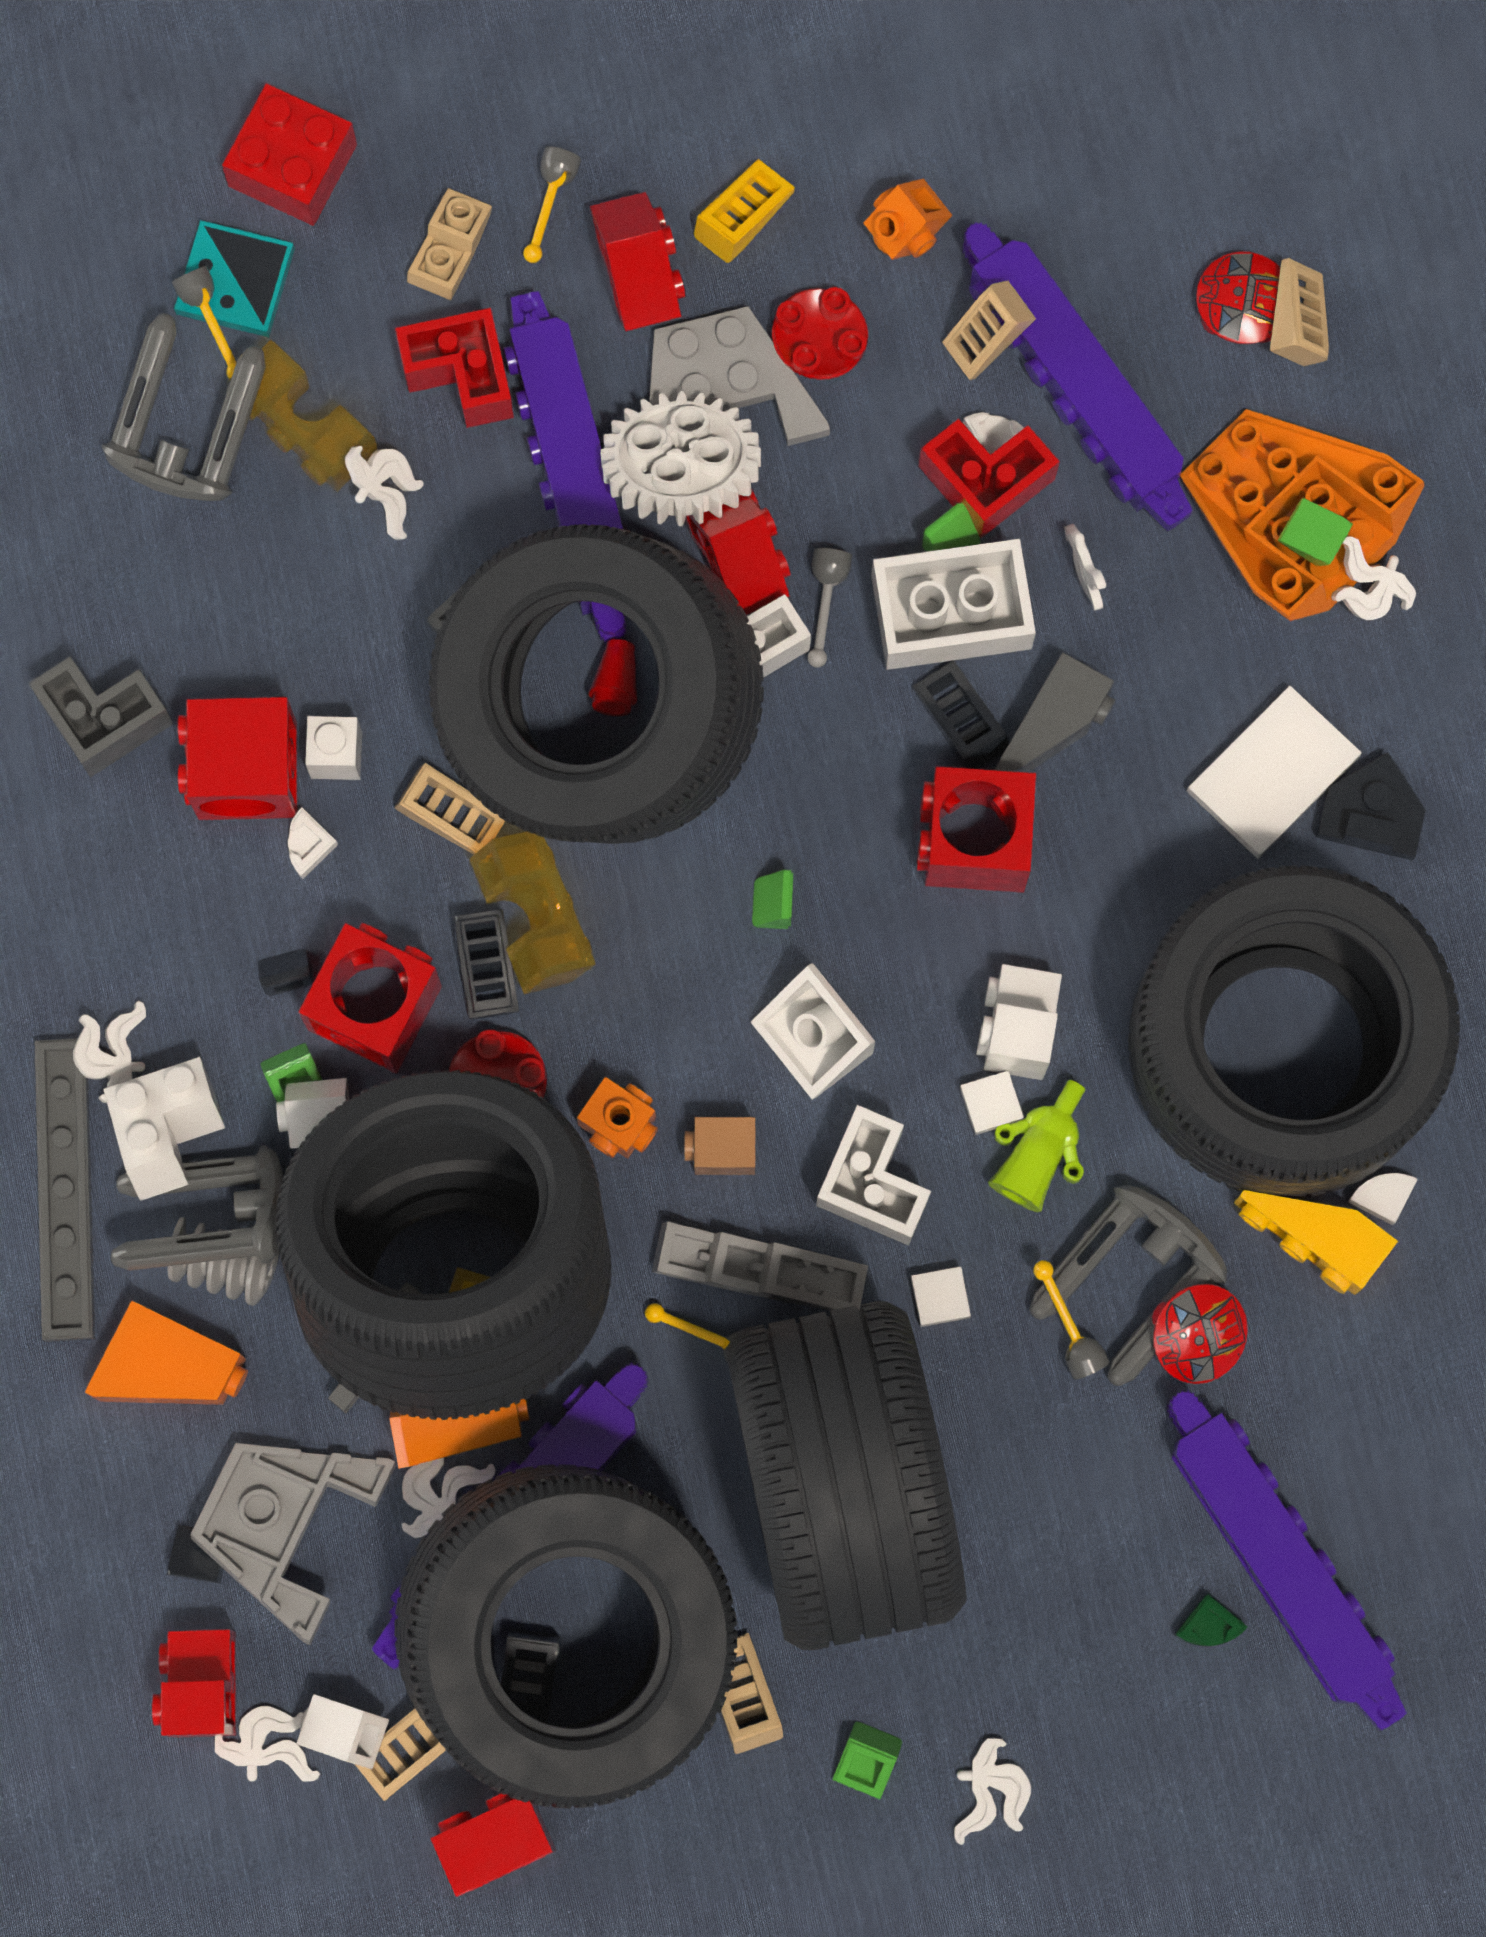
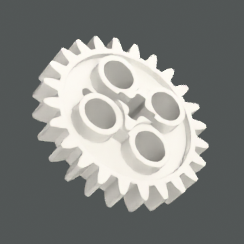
M680 391L676 401L670 402L665 394L661 393L659 394L658 405L653 406L647 400L642 399L640 400L641 412L638 413L626 408L624 410L625 422L613 420L611 422L612 434H604V449H601L604 483L610 484L612 498L622 496V506L625 510L638 504V515L641 519L653 511L657 513L658 524H662L668 515L675 516L678 526H683L686 516L693 515L695 520L702 524L704 512L710 511L714 516L720 518L722 517V504L732 508L739 507L738 495L750 496L751 483L758 482L759 480L758 467H761V448H759L758 433L751 432L750 419L739 420V409L737 407L723 412V399L721 398L715 400L711 405L705 404L704 393H700L692 402L687 401L684 391Z

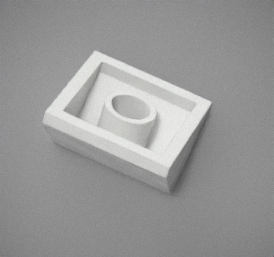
M813 963L798 974L751 1021L752 1025L812 1100L866 1060L874 1051L875 1040Z

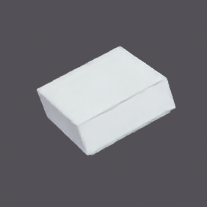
M1009 1071L960 1085V1091L975 1135L994 1130L1006 1123H1015L1024 1118Z
M961 1267L911 1276L920 1327L971 1317Z

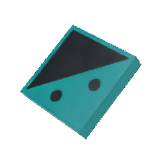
M200 220L184 275L207 266L215 286L209 305L218 324L269 338L295 247L291 242ZM179 296L177 297L174 307L176 315L206 322L200 307L185 304Z

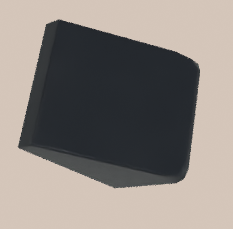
M305 949L269 957L258 962L259 979L266 995L273 996L307 987L314 983L308 954Z
M178 1525L166 1575L221 1584L223 1568L191 1539V1532L194 1527Z

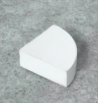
M984 412L969 415L963 421V424L990 455L1023 429V426L1014 420L1011 421L1007 418L989 415Z
M301 807L290 825L288 852L296 872L304 879L338 844Z
M1400 1173L1379 1175L1363 1183L1353 1193L1348 1202L1394 1225L1418 1179Z

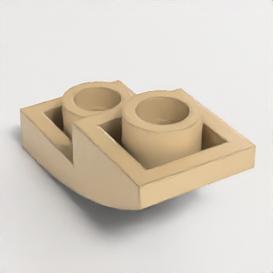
M448 188L428 224V235L408 270L407 283L452 300L482 237L492 212V206Z

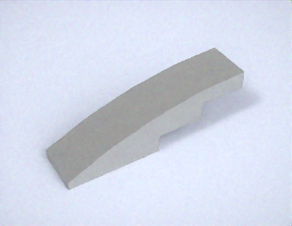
M664 1222L661 1225L652 1272L740 1293L831 1311L855 1305L860 1310L868 1265L775 1242L768 1244L723 1232L712 1233L671 1222Z

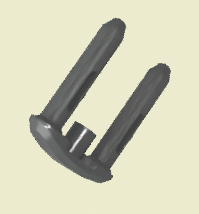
M160 313L148 325L126 396L123 399L122 409L111 442L103 443L101 447L106 460L114 468L134 481L155 491L180 498L222 501L233 493L228 482L266 370L264 352L259 347L250 346L238 358L216 427L212 433V439L201 473L198 476L182 472L189 452V448L161 439L154 461L149 457L141 455L139 452L177 335L173 316L168 313ZM145 381H146V385H145V388H144V391H143V394H142V397H141V400H140V403H139V406H138V409H137V412H136V416H135L134 422H133V424H132V421H133V418H134V415H135V411H136V408H137V405H138V402H139V399H140V396H141V393H142V390H143V387H144V384H145ZM236 413V417H235V420H234V423H233V426H232V429H231V432H230V435H229V438H228V441H227V444H226V447H225L223 456H222V458H221V453H222V450H223V447H224V444H225V441H226V438H227V435H228V432H229V429H230V426H231V423H232L234 414Z
M263 1145L259 1147L256 1155L183 1163L189 1185L162 1193L170 1194L259 1183L260 1189L234 1192V1211L237 1222L256 1220L253 1227L128 1241L114 1248L110 1255L111 1262L115 1267L129 1271L253 1256L258 1257L262 1264L269 1263L279 1253L275 1232V1218L283 1172L277 1153ZM127 1172L120 1175L116 1181L117 1190L121 1194L134 1198L138 1197Z
M1123 1185L1112 1189L1115 1193V1199L1092 1226L1084 1232L1081 1239L1054 1269L1052 1275L1066 1303L1138 1218H1143L1156 1227L1141 1245V1248L1150 1257L1164 1266L1180 1248L1189 1255L1193 1263L1172 1289L1161 1299L1160 1303L1167 1302L1177 1292L1192 1285L1217 1283L1225 1285L1227 1283V1267L1207 1237L1185 1215L1167 1202L1131 1185ZM1106 1224H1113L1114 1231L1086 1264L1079 1265L1077 1258ZM1044 1282L1034 1292L1029 1307L1031 1315L1038 1320H1044L1058 1312ZM1154 1310L1111 1359L1107 1372V1378L1111 1384L1122 1386L1135 1380L1156 1355L1153 1343L1154 1325L1152 1322Z

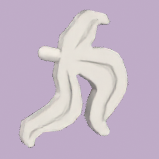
M362 446L351 447L345 457V463L352 482L360 489L355 496L356 502L363 503L367 496L372 500L380 501L386 512L387 533L393 539H405L407 535L403 531L402 526L406 516L404 495L399 490L382 486L381 483L391 477L393 482L402 491H416L422 488L423 481H416L405 456L397 450H376L370 456L367 463L360 454Z
M1074 524L1064 526L1066 541H1069L1073 549V561L1080 584L1090 599L1093 610L1103 608L1099 589L1106 587L1101 570L1096 569L1092 563L1085 545L1084 535L1080 533Z
M1346 536L1342 543L1346 550L1344 557L1346 574L1351 580L1356 582H1375L1365 593L1351 586L1340 587L1332 593V600L1337 602L1342 600L1356 617L1364 620H1374L1386 615L1391 607L1393 596L1402 600V609L1407 610L1411 608L1416 592L1406 576L1395 571L1399 558L1395 555L1391 556L1386 567L1381 565L1369 566L1364 559L1359 539Z
M137 1001L131 1013L119 1015L105 1029V1038L115 1056L104 1053L98 1048L100 1026L96 1020L89 1015H82L79 1018V1022L84 1028L74 1046L73 1060L76 1067L86 1078L102 1079L107 1077L109 1079L107 1082L108 1088L132 1080V1072L144 1071L145 1064L143 1062H131V1051L126 1044V1037L129 1032L146 1017V1008L142 1002ZM105 1094L100 1095L98 1099L103 1103H107Z
M444 1458L412 1466L404 1475L402 1482L403 1499L412 1508L422 1511V1514L416 1518L412 1525L402 1523L403 1531L415 1539L429 1534L427 1530L436 1519L440 1521L443 1518L441 1514L451 1504H456L459 1489L469 1485L482 1484L489 1479L492 1480L496 1471L494 1465L489 1464L486 1469L482 1470L471 1466H456L449 1469L444 1476L441 1498H438L433 1491L430 1481L438 1475L444 1466Z
M260 1706L248 1712L241 1719L239 1725L240 1744L237 1742H225L223 1736H215V1753L236 1766H247V1779L251 1782L257 1779V1766L269 1765L276 1760H282L288 1764L303 1782L315 1781L321 1774L318 1771H312L308 1767L305 1752L292 1740H282L265 1750L262 1749L265 1739L271 1731L292 1733L298 1730L303 1712H300L296 1717H292L276 1708Z
M986 1739L972 1760V1770H960L957 1772L959 1780L972 1781V1792L976 1798V1807L972 1813L954 1827V1838L960 1845L964 1843V1837L968 1833L983 1830L996 1817V1806L992 1795L987 1789L989 1786L1001 1791L1006 1796L1003 1805V1819L1006 1824L1014 1831H1021L1023 1829L1018 1819L1029 1801L1031 1786L1029 1779L1019 1766L1013 1764L995 1765L997 1748L1006 1745L1003 1739Z

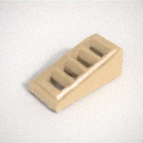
M1287 258L1281 262L1270 351L1302 366H1308L1328 360L1329 342L1323 274ZM1298 279L1306 282L1305 288L1299 285ZM1300 297L1304 298L1303 303L1300 302Z
M1009 281L994 283L978 297L942 343L968 379L973 380L1036 318ZM994 308L1005 322L1003 325L1000 324L991 312ZM983 319H985V321L988 323L990 328L995 333L993 337L982 324L981 321ZM973 329L986 345L983 349L971 334ZM963 339L976 355L974 360L960 343Z
M426 763L416 771L394 809L479 858L484 857L505 822L499 818L498 814L492 813L483 806L482 801H478L467 789ZM428 784L435 788V791L425 807H422L416 802ZM444 795H447L453 800L440 818L433 813ZM463 804L470 808L457 829L451 825V822ZM481 814L488 818V820L474 840L467 834Z
M749 1633L737 1636V1648L734 1649V1652L737 1653L736 1657L745 1655L747 1663L736 1666L734 1671H731V1675H733L732 1682L752 1675L754 1682L725 1692L726 1700L721 1710V1715L735 1754L783 1738L782 1725ZM759 1696L760 1703L733 1712L731 1705ZM764 1716L766 1717L765 1721L759 1722L757 1724L742 1729H739L738 1725L759 1719Z
M414 1709L384 1734L378 1751L384 1755L399 1776L392 1780L377 1760H375L373 1769L356 1765V1767L383 1801H385L446 1750L425 1725L416 1709ZM411 1725H414L432 1748L427 1753L409 1732L408 1728ZM394 1739L399 1741L415 1761L410 1767L391 1744Z

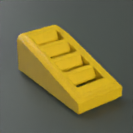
M758 159L697 216L694 237L723 261L730 263L794 193L795 187ZM756 182L772 196L769 199L751 185ZM743 196L758 209L756 211L753 210L740 198ZM731 211L734 215L741 219L743 223L740 224L739 222H737L730 215H728L727 212Z

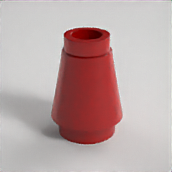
M614 639L606 643V649L589 690L592 708L601 714L625 716L631 712V706L637 703L635 645L631 642Z

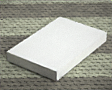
M1289 686L1188 787L1187 792L1259 859L1360 757L1362 752L1297 691Z

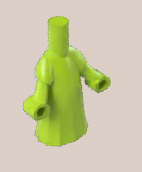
M1068 1080L1054 1106L1035 1108L1026 1115L1025 1119L1011 1124L1006 1123L996 1128L994 1139L1004 1146L1010 1145L1015 1136L1023 1133L1024 1136L998 1172L987 1182L992 1189L1012 1202L1038 1213L1042 1211L1045 1196L1062 1156H1064L1066 1161L1062 1171L1063 1179L1072 1184L1078 1183L1081 1180L1084 1169L1079 1163L1076 1150L1079 1132L1077 1123L1071 1116L1086 1090L1081 1084ZM1005 1131L1009 1137L1003 1138L1000 1133ZM1074 1169L1077 1175L1071 1176L1069 1170Z

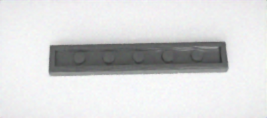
M77 1039L35 1041L42 1340L44 1342L95 1339L88 1078L79 1071L73 1060V1049Z

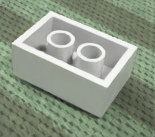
M1020 539L873 559L871 578L886 670L1032 649L1036 632Z

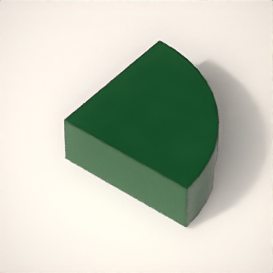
M1207 1594L1174 1636L1192 1645L1212 1647L1235 1639L1248 1626Z

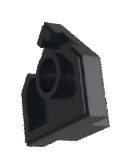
M1387 752L1328 788L1316 838L1413 861L1416 857L1426 810Z

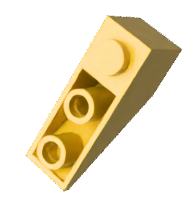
M1244 1190L1234 1202L1235 1205L1242 1209L1239 1212V1216L1248 1225L1259 1232H1263L1266 1228L1282 1240L1279 1246L1285 1253L1300 1263H1304L1308 1259L1323 1271L1320 1278L1341 1294H1345L1349 1290L1352 1294L1356 1295L1361 1291L1398 1242L1358 1210Z

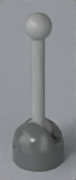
M816 548L813 551V574L823 584L814 649L808 654V662L815 668L824 666L827 661L824 643L832 589L847 578L851 568L852 554L842 550Z

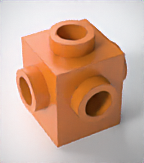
M923 178L898 184L896 187L883 192L873 203L876 209L863 223L873 235L877 247L885 254H888L892 260L909 255L917 258L934 246L937 241L934 235L953 215Z
M606 1076L577 1116L578 1126L592 1135L588 1142L610 1158H614L618 1152L628 1159L635 1149L643 1153L658 1131V1127L653 1125V1122L656 1120V1111L650 1107L653 1099L630 1083L623 1089ZM618 1117H626L629 1119V1121L624 1125H616L613 1123V1121Z

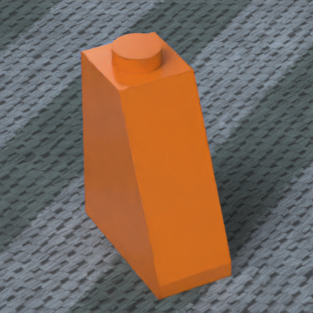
M131 1301L85 1393L100 1402L223 1405L228 1395L234 1398L237 1396L245 1382L248 1370L243 1368L246 1358L210 1338Z
M522 1399L520 1403L516 1405L512 1403L511 1407H502L497 1412L492 1410L490 1414L485 1415L481 1413L477 1417L469 1415V1418L465 1419L463 1417L453 1420L451 1417H448L447 1420H442L441 1418L432 1420L429 1417L420 1419L419 1416L414 1418L409 1417L408 1414L404 1416L399 1415L398 1412H390L389 1420L398 1469L521 1437V1422L530 1420L527 1400Z

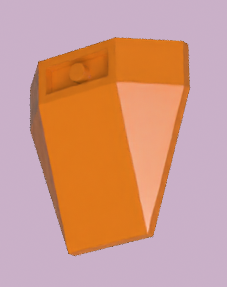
M1248 409L1230 424L1180 474L1184 486L1252 592L1289 621L1329 611L1337 603V601L1332 600V593L1340 587H1353L1357 583L1346 574L1344 566L1346 550L1343 544L1331 564L1315 566L1277 541L1301 498H1305L1352 522V528L1347 536L1359 539L1364 559L1369 566H1372L1396 544L1425 486L1422 479L1385 453Z

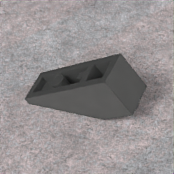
M1062 652L994 770L1028 773L1087 735L1093 722L1102 726L1116 702V699L1109 696L1114 680Z

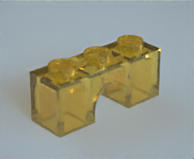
M270 340L261 348L265 356L266 370L249 420L253 421L258 417L270 428L266 434L280 450L287 453L292 449L304 460L300 466L316 484L321 486L326 481L338 492L351 479L345 463V457L351 447L362 446L361 457L368 463L370 456L378 450L375 437L341 405L319 421H305L294 415L293 408L295 403L310 388L307 375L275 342Z
M522 832L492 839L469 858L487 904L502 900L511 901L520 906L529 918L531 930L506 949L524 995L571 983L596 964L590 942L584 935L573 909L572 898L566 891L555 865L554 854L544 837L529 832Z

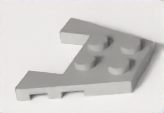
M748 306L654 330L649 400L653 406L659 404V394L664 393L668 400L672 402L676 401L680 391H684L687 401L692 402L700 393H704L705 404L711 405L715 400L721 398L723 399V412L734 407L741 408L775 400L787 446L830 435V427L827 420L794 372L780 359L772 340Z
M235 1443L191 1532V1539L302 1642L311 1645L330 1605V1599L288 1581L283 1577L326 1488L331 1487L377 1507L396 1467L395 1461L389 1458L376 1457V1460L354 1458L350 1454L332 1453L331 1455L304 1453L300 1449Z

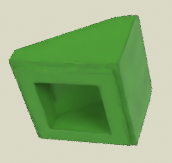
M1301 498L1277 541L1315 566H1326L1333 561L1353 523L1305 498Z
M963 503L956 504L924 530L922 547L926 552L980 544V537Z
M781 870L755 880L752 917L754 927L788 929V926H791L793 873H791V870Z
M306 1043L273 1056L260 1064L277 1102L285 1100L286 1085L288 1083L322 1080Z
M855 1722L832 1780L881 1799L898 1758L902 1740L864 1723Z

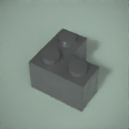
M68 657L28 683L90 778L173 725L166 708L139 669L98 696H96L71 657Z

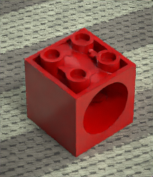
M288 698L187 699V715H179L178 717L179 744L184 745L185 756L187 757V764L178 765L179 793L184 794L186 806H192L198 820L294 818L298 812L297 721Z
M935 767L933 782L924 781L920 806V823H929V830H921L917 854V871H926L925 886L1024 893L1031 872L1036 773ZM962 805H982L993 810L1005 822L1010 840L1006 845L1001 843L989 855H968L960 852L953 844L946 840L940 827V821L947 813H953Z
M345 923L298 1013L308 1031L397 1074L442 988L436 967L431 965L433 958L409 945H406L403 951L389 945L386 942L388 938L386 934L365 923H361L358 929ZM374 967H385L398 972L406 999L394 1015L377 1023H360L344 1015L347 1014V1009L341 992L352 976L362 970Z

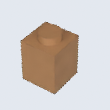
M695 1117V1131H685V1161H694L695 1175H755V1117Z

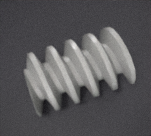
M181 1217L178 1220L172 1236L189 1235L186 1233V1218ZM200 1222L192 1234L204 1233L205 1224ZM279 1253L266 1264H262L258 1257L253 1256L168 1266V1278L172 1282H179L187 1273V1282L192 1288L199 1287L206 1279L207 1290L211 1294L218 1293L226 1284V1296L231 1300L238 1299L245 1290L246 1303L254 1306L261 1300L271 1284L277 1267Z

